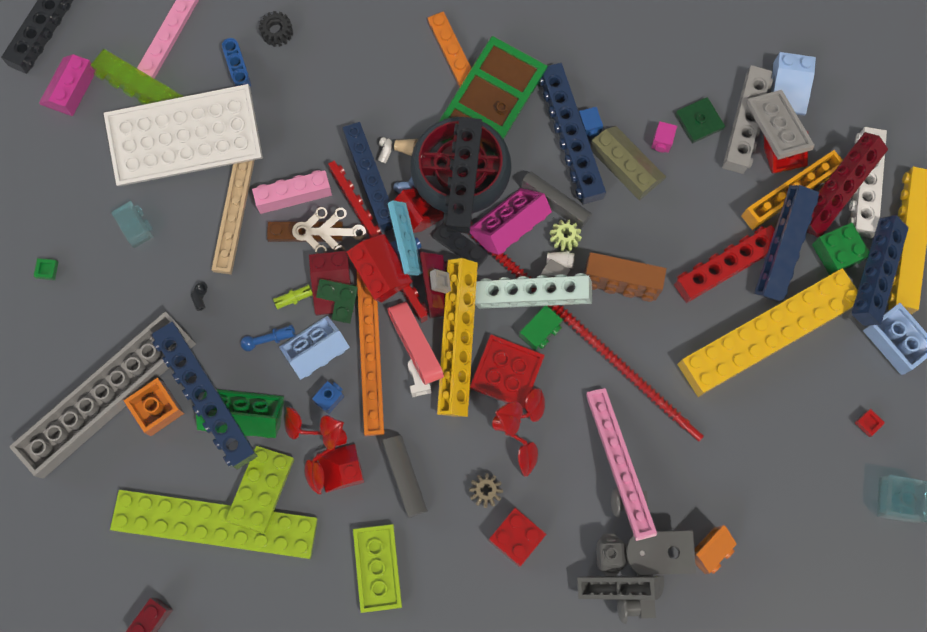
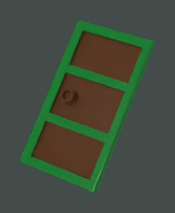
M491 36L439 121L452 117L482 119L483 122L494 128L505 139L548 66ZM454 137L446 139L441 143L445 144L446 142L453 140ZM480 143L487 156L495 155L486 144Z

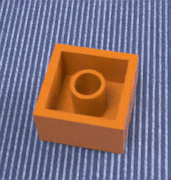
M156 378L123 400L143 432L149 436L154 435L185 414L165 383L159 378Z

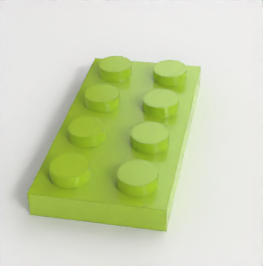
M256 446L255 452L258 457L249 462L225 521L265 534L293 465L294 457Z
M394 525L353 529L361 613L402 608Z

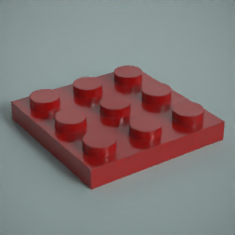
M490 335L470 389L505 403L519 402L524 410L526 396L533 388L545 355Z

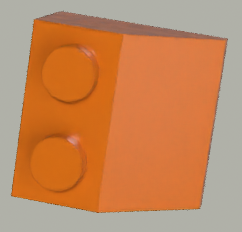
M726 526L714 527L694 548L695 564L704 574H714L721 567L720 562L724 558L728 559L735 552L733 548L737 543Z

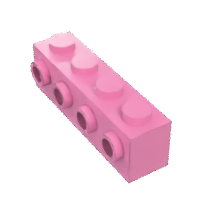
M317 170L305 176L297 175L289 180H278L270 185L262 184L252 189L260 214L332 196L325 170Z

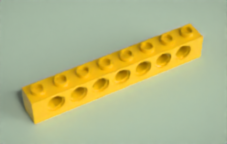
M464 258L448 260L447 266L451 291L445 294L441 369L444 378L439 380L437 415L468 417L478 263Z

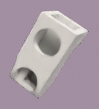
M412 360L408 362V369L415 385L410 386L412 397L430 394V384L424 385Z

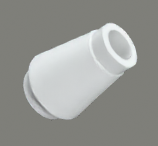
M570 251L548 253L547 263L552 259L567 268H573L575 254L570 253Z

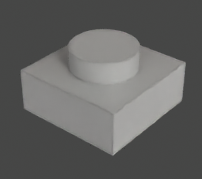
M437 269L430 271L431 289L442 293L450 292L449 273Z

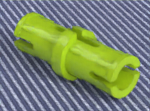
M308 284L294 291L289 290V293L273 298L277 310L292 303L295 305L298 303L297 301L313 296V293Z

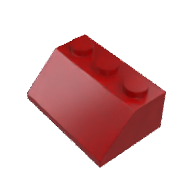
M385 234L361 241L347 251L348 256L373 299L378 302H384L413 282L409 274H404L402 262Z

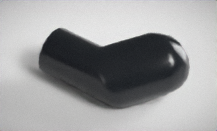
M199 282L191 293V298L197 311H202L206 308L203 297L207 292L208 286L205 282Z

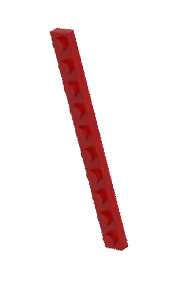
M335 160L328 163L330 172L361 224L366 229L369 237L373 238L382 235L378 225L374 226L371 222L373 218L369 210H364L362 207L364 203L360 195H355L353 192L355 188L352 182L344 177L346 173L341 165L338 166ZM410 285L402 289V292L421 323L427 321L428 308L424 302L422 304L419 302L418 297L420 296L416 288H411Z

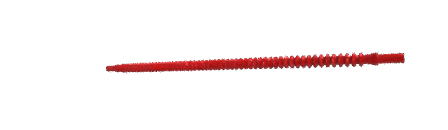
M491 254V256H495V260H500V264H504L503 267H507V271L511 270V274H515V278L528 277V273H524V269H519L520 266H516V262L511 261L512 258L508 259L507 254ZM536 287L531 288L532 293L536 292ZM563 305L548 306L552 308V311L555 310L556 314L560 315V318H564L563 321H567L568 326H572V330L576 329V333H580V337L583 336L584 341L588 340V344L593 345L592 348H597L596 352L600 351V355H604L605 360L609 359V363H613V367L618 368L617 371L621 370V374H625L626 379L630 378V382H634V386L639 387L638 390H643L642 393H646L647 398H651V402L655 401V405L660 406L659 409H664V413L667 412L668 417L671 416L673 418L672 421H677L680 427L688 431L698 442L704 437L689 423L688 419L680 415L681 412L676 411L677 408H672V404L669 405L668 400H664V396L660 397V393H656L655 388L651 389V385H647V381L642 380L643 377H638L639 374H635L634 369H630V365L626 366V362L621 361L622 358H617L618 355H614L613 350L610 351L609 347L604 346L605 343L600 342L601 339L598 340L596 338L597 335L593 336V332L588 331L589 328H584L585 325H581L580 320L577 321L576 317H572V313L569 314L568 309L564 310Z

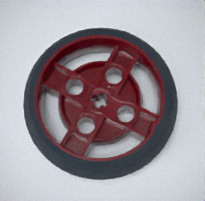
M459 117L444 119L428 128L418 139L411 156V177L417 191L428 204L445 213H448V207L445 206L447 194L435 189L428 182L425 175L435 176L445 189L451 190L448 188V177H452L453 171L450 170V161L455 158V153H452L453 141H457V135H454L455 124H459ZM483 121L481 142L486 144L496 156H487L480 146L478 165H483L484 168L477 169L475 189L485 179H494V181L483 191L474 195L472 214L488 208L500 198L507 187L512 169L511 156L504 139L494 128ZM454 137L453 140L443 144L437 153H429L438 143ZM466 137L463 140L470 141L471 138ZM462 155L460 158H462V159H468L469 156H468V155ZM440 163H445V164H447V165L444 166V167H439V166H438V164H440ZM460 173V174H458V176H460V177H466L467 174H466V173ZM459 190V191L456 192V194H457V195H464L465 192L462 191V190ZM457 208L454 210V212L460 214L463 212V210Z

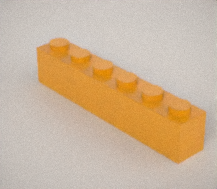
M835 150L831 151L752 204L741 217L753 231L781 212L790 185H801L812 190L829 179L843 161Z

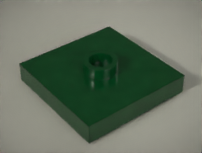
M708 97L677 110L675 113L692 144L725 128L723 121Z

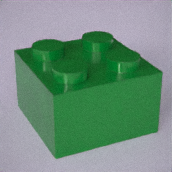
M853 223L820 236L812 244L829 275L842 268L846 270L866 260L869 255V250Z

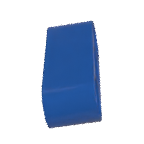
M234 38L225 39L222 43V48L235 87L246 84L251 87L249 74L237 40Z

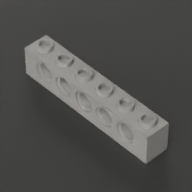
M751 65L746 73L722 166L723 169L744 174L746 169H750L752 166L753 158H751V154L755 152L757 147L755 138L756 136L758 137L761 129L746 103L749 98L767 94V90L771 88L773 82L771 78L772 71Z

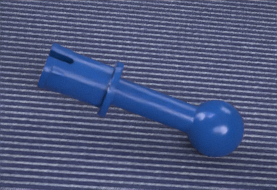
M293 325L281 329L273 328L272 333L256 338L245 336L242 338L240 345L243 350L252 351L259 344L274 340L276 343H280L281 340L296 337Z

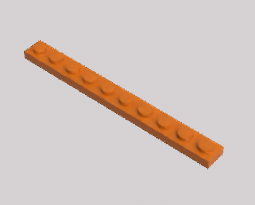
M357 271L364 436L384 435L378 301L373 299Z

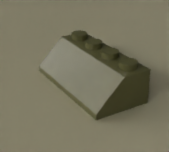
M617 126L605 129L592 140L591 149L594 155L638 200H641L666 179V176Z

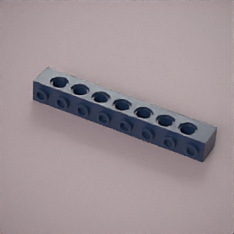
M562 63L550 65L539 81V85L544 88V100L549 103V115L551 118H554V130L556 134L559 133L560 148L565 151V162L567 166H570V177L572 182L576 184L577 198L581 199L582 204L602 200L605 197L606 190ZM556 100H561L563 103H558ZM561 116H567L568 119H563ZM566 132H573L574 135H568ZM572 148H578L580 151H573ZM577 164H583L585 168H580ZM588 180L591 184L587 185L583 181Z
M173 321L152 333L155 339L152 342L158 352H163L164 357L162 359L168 368L172 367L174 370L172 376L178 384L182 383L185 388L182 390L188 401L192 399L195 404L192 406L194 412L198 417L202 416L205 420L202 424L208 433H213L215 437L213 442L217 449L224 451L225 456L223 459L226 464L238 470L258 457ZM172 344H177L173 351H169V347ZM187 360L183 367H178L180 361ZM197 376L194 383H188L190 377ZM207 392L205 399H198L200 393ZM217 408V413L209 417V411ZM222 425L228 426L226 432L219 433V428ZM237 441V448L229 450L230 443Z

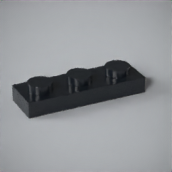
M443 223L433 234V239L460 258L477 262V269L489 256L486 250L461 233L447 232L446 225H443Z

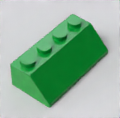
M216 389L245 436L276 438L281 424L284 396ZM207 392L204 393L201 400L206 398ZM217 408L209 411V417L217 413ZM196 415L197 430L206 431L202 424L205 420L202 416L198 417ZM222 425L219 428V432H226L228 426Z

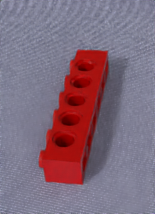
M772 225L767 228L762 226L754 232L755 235L743 237L738 245L734 246L731 244L724 249V253L720 255L716 253L708 259L707 263L703 264L701 262L692 268L693 271L690 273L685 271L680 274L674 286L686 304L765 258L775 231ZM755 242L761 243L762 247H758ZM740 251H744L747 256L741 255ZM724 260H729L732 265H727ZM709 269H714L716 275L711 274ZM693 278H698L701 284L695 283Z

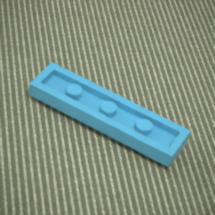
M392 200L388 203L404 274L418 276L423 271L407 205L404 202Z

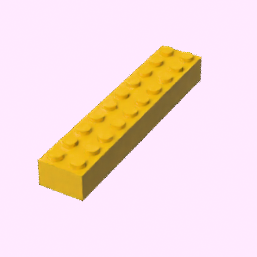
M842 268L685 357L677 365L697 397L852 309L858 290Z

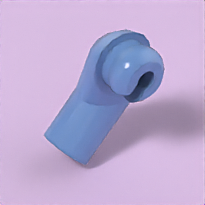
M411 177L408 182H396L393 188L394 191L400 194L403 190L414 189L415 185Z

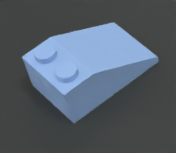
M780 52L773 62L771 92L782 90L795 113L806 115L815 74L816 57Z

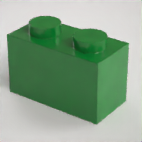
M544 306L520 331L519 338L534 351H537L539 348L542 350L549 343L548 338L552 334L556 336L562 329L560 325L563 320L548 306Z

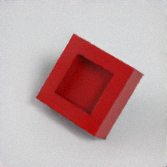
M868 409L855 424L868 437H871L885 422L872 409Z

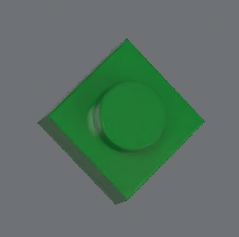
M37 258L33 277L36 279L55 280L59 262Z

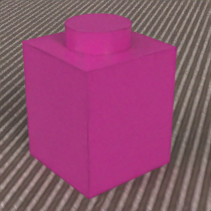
M659 121L651 148L661 153H669L677 126Z

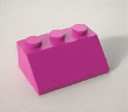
M74 54L63 57L39 104L73 116L96 73V69L90 60Z

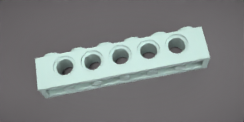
M582 273L570 277L560 274L551 278L541 275L532 279L522 276L513 280L506 277L493 281L484 278L476 282L475 305L479 309L592 304V281L589 276ZM569 286H575L574 291L567 292ZM550 287H556L553 293H548ZM518 288L516 294L510 295L512 289ZM531 288H537L535 293L529 294ZM495 289H499L497 295L491 296Z

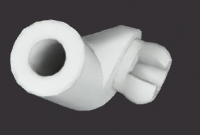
M382 137L379 145L383 148L378 161L386 164L391 153L392 141L389 138Z

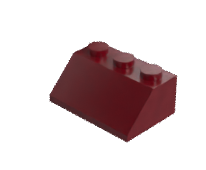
M421 252V266L430 318L444 316L446 293L431 289L430 271L437 269L447 272L448 261H444L443 255Z

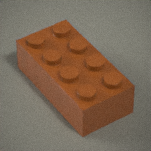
M590 252L585 264L584 274L590 277L592 290L602 289L609 294L621 293L628 298L635 296L642 298L644 301L652 302L653 300L656 301L663 290L667 268Z

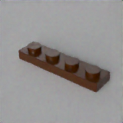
M337 221L331 228H343V221ZM268 222V242L307 241L297 240L293 236L292 228L297 222ZM316 222L312 227H320L325 222ZM300 228L298 230V233L303 235L305 233V229ZM311 235L317 242H325L320 235ZM331 236L336 242H343V236Z

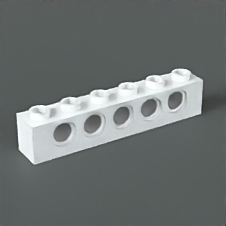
M864 127L860 133H857L855 138L856 144L863 133L867 132L879 135L886 145L887 130ZM885 155L865 179L868 184L865 182L861 184L854 193L849 205L851 217L848 220V224L853 223L860 237L872 239L876 232L880 218Z

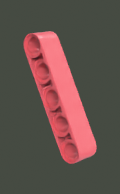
M405 301L387 308L389 317L424 385L444 378L441 366L407 302Z

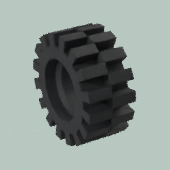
M273 11L272 15L268 12V17L264 15L259 25L264 42L267 41L268 45L272 43L273 47H276V44L279 47L282 46V42L286 45L287 40L290 41L291 36H293L290 19L280 11L279 14ZM274 25H281L283 27L278 33H271L269 31Z

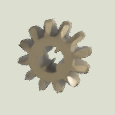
M485 473V480L480 475H477L479 483L475 480L471 481V484L476 488H469V492H476V494L470 497L471 500L478 497L476 505L479 506L481 501H484V508H487V501L490 502L492 507L495 506L493 498L500 501L501 497L497 494L503 493V489H496L502 484L501 481L494 484L496 476L493 475L491 480H488V473ZM484 486H489L488 489L491 488L492 491L487 496L483 495L484 492L481 493L480 491Z

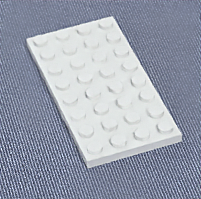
M248 84L104 113L117 186L263 158L251 90Z

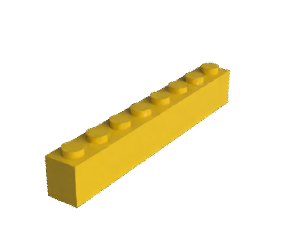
M914 166L908 172H905L902 178L904 189L900 195L902 205L899 208L898 216L909 229L888 299V310L901 303L910 314L919 310L927 245V169Z

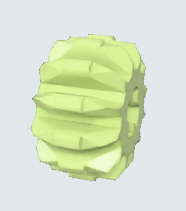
M560 220L559 225L554 224V230H550V235L552 236L550 242H556L554 247L558 248L560 246L562 252L565 248L571 251L572 246L576 248L578 242L581 241L582 237L579 235L581 229H576V223L570 225V220H567L566 224Z

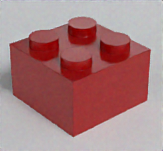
M514 508L488 541L518 567H521L547 534L519 510Z

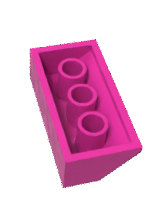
M520 188L471 226L470 234L487 251L499 255L505 252L506 248L511 244L517 242L526 232L531 231L536 224L545 220L546 216L552 211L544 193Z

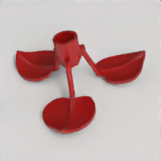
M532 389L527 394L525 400L526 414H523L521 404L514 401L499 408L495 412L496 416L492 422L494 430L503 431L505 435L511 436L523 443V446L518 451V462L524 477L528 476L534 469L538 460V449L534 442L527 443L526 440L515 434L519 430L521 418L530 416L531 421L536 422L542 417L545 409V399L541 389Z
M286 407L284 425L286 433L291 439H297L299 433L323 435V443L327 449L314 457L313 461L311 459L307 460L305 464V477L308 485L317 494H322L324 471L317 461L325 454L335 450L336 446L346 444L347 435L342 429L344 422L336 420L329 415H324L320 421V431L302 430V420L298 412L292 407Z

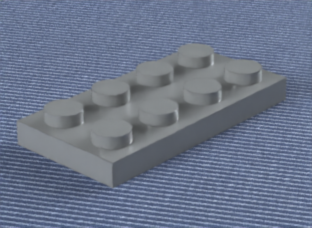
M782 90L747 100V106L777 159L813 150L814 143Z

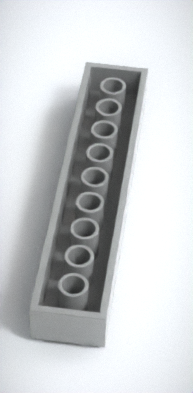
M166 311L9 446L34 476L44 479L126 406L123 400L160 377L169 369L162 359L164 357L163 352H158L152 343L155 340L152 333L173 321L190 348L196 345ZM172 344L169 347V351H173L177 344Z

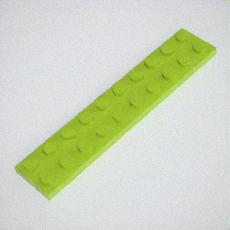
M119 490L110 530L311 559L318 518L273 512L266 533L262 534L227 523L225 520L231 508L230 505Z

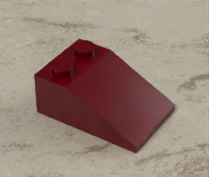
M347 251L309 254L315 315L333 314L335 301L316 298L319 280L324 278L351 284L349 256Z

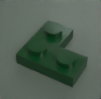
M320 278L316 298L335 301L331 320L351 323L358 285Z

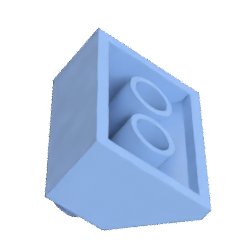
M901 303L884 314L881 325H870L863 330L901 375L912 371L927 359V333Z
M328 316L279 346L300 380L310 376L313 371L321 366H325L330 360L342 355L345 350L350 348L339 329Z

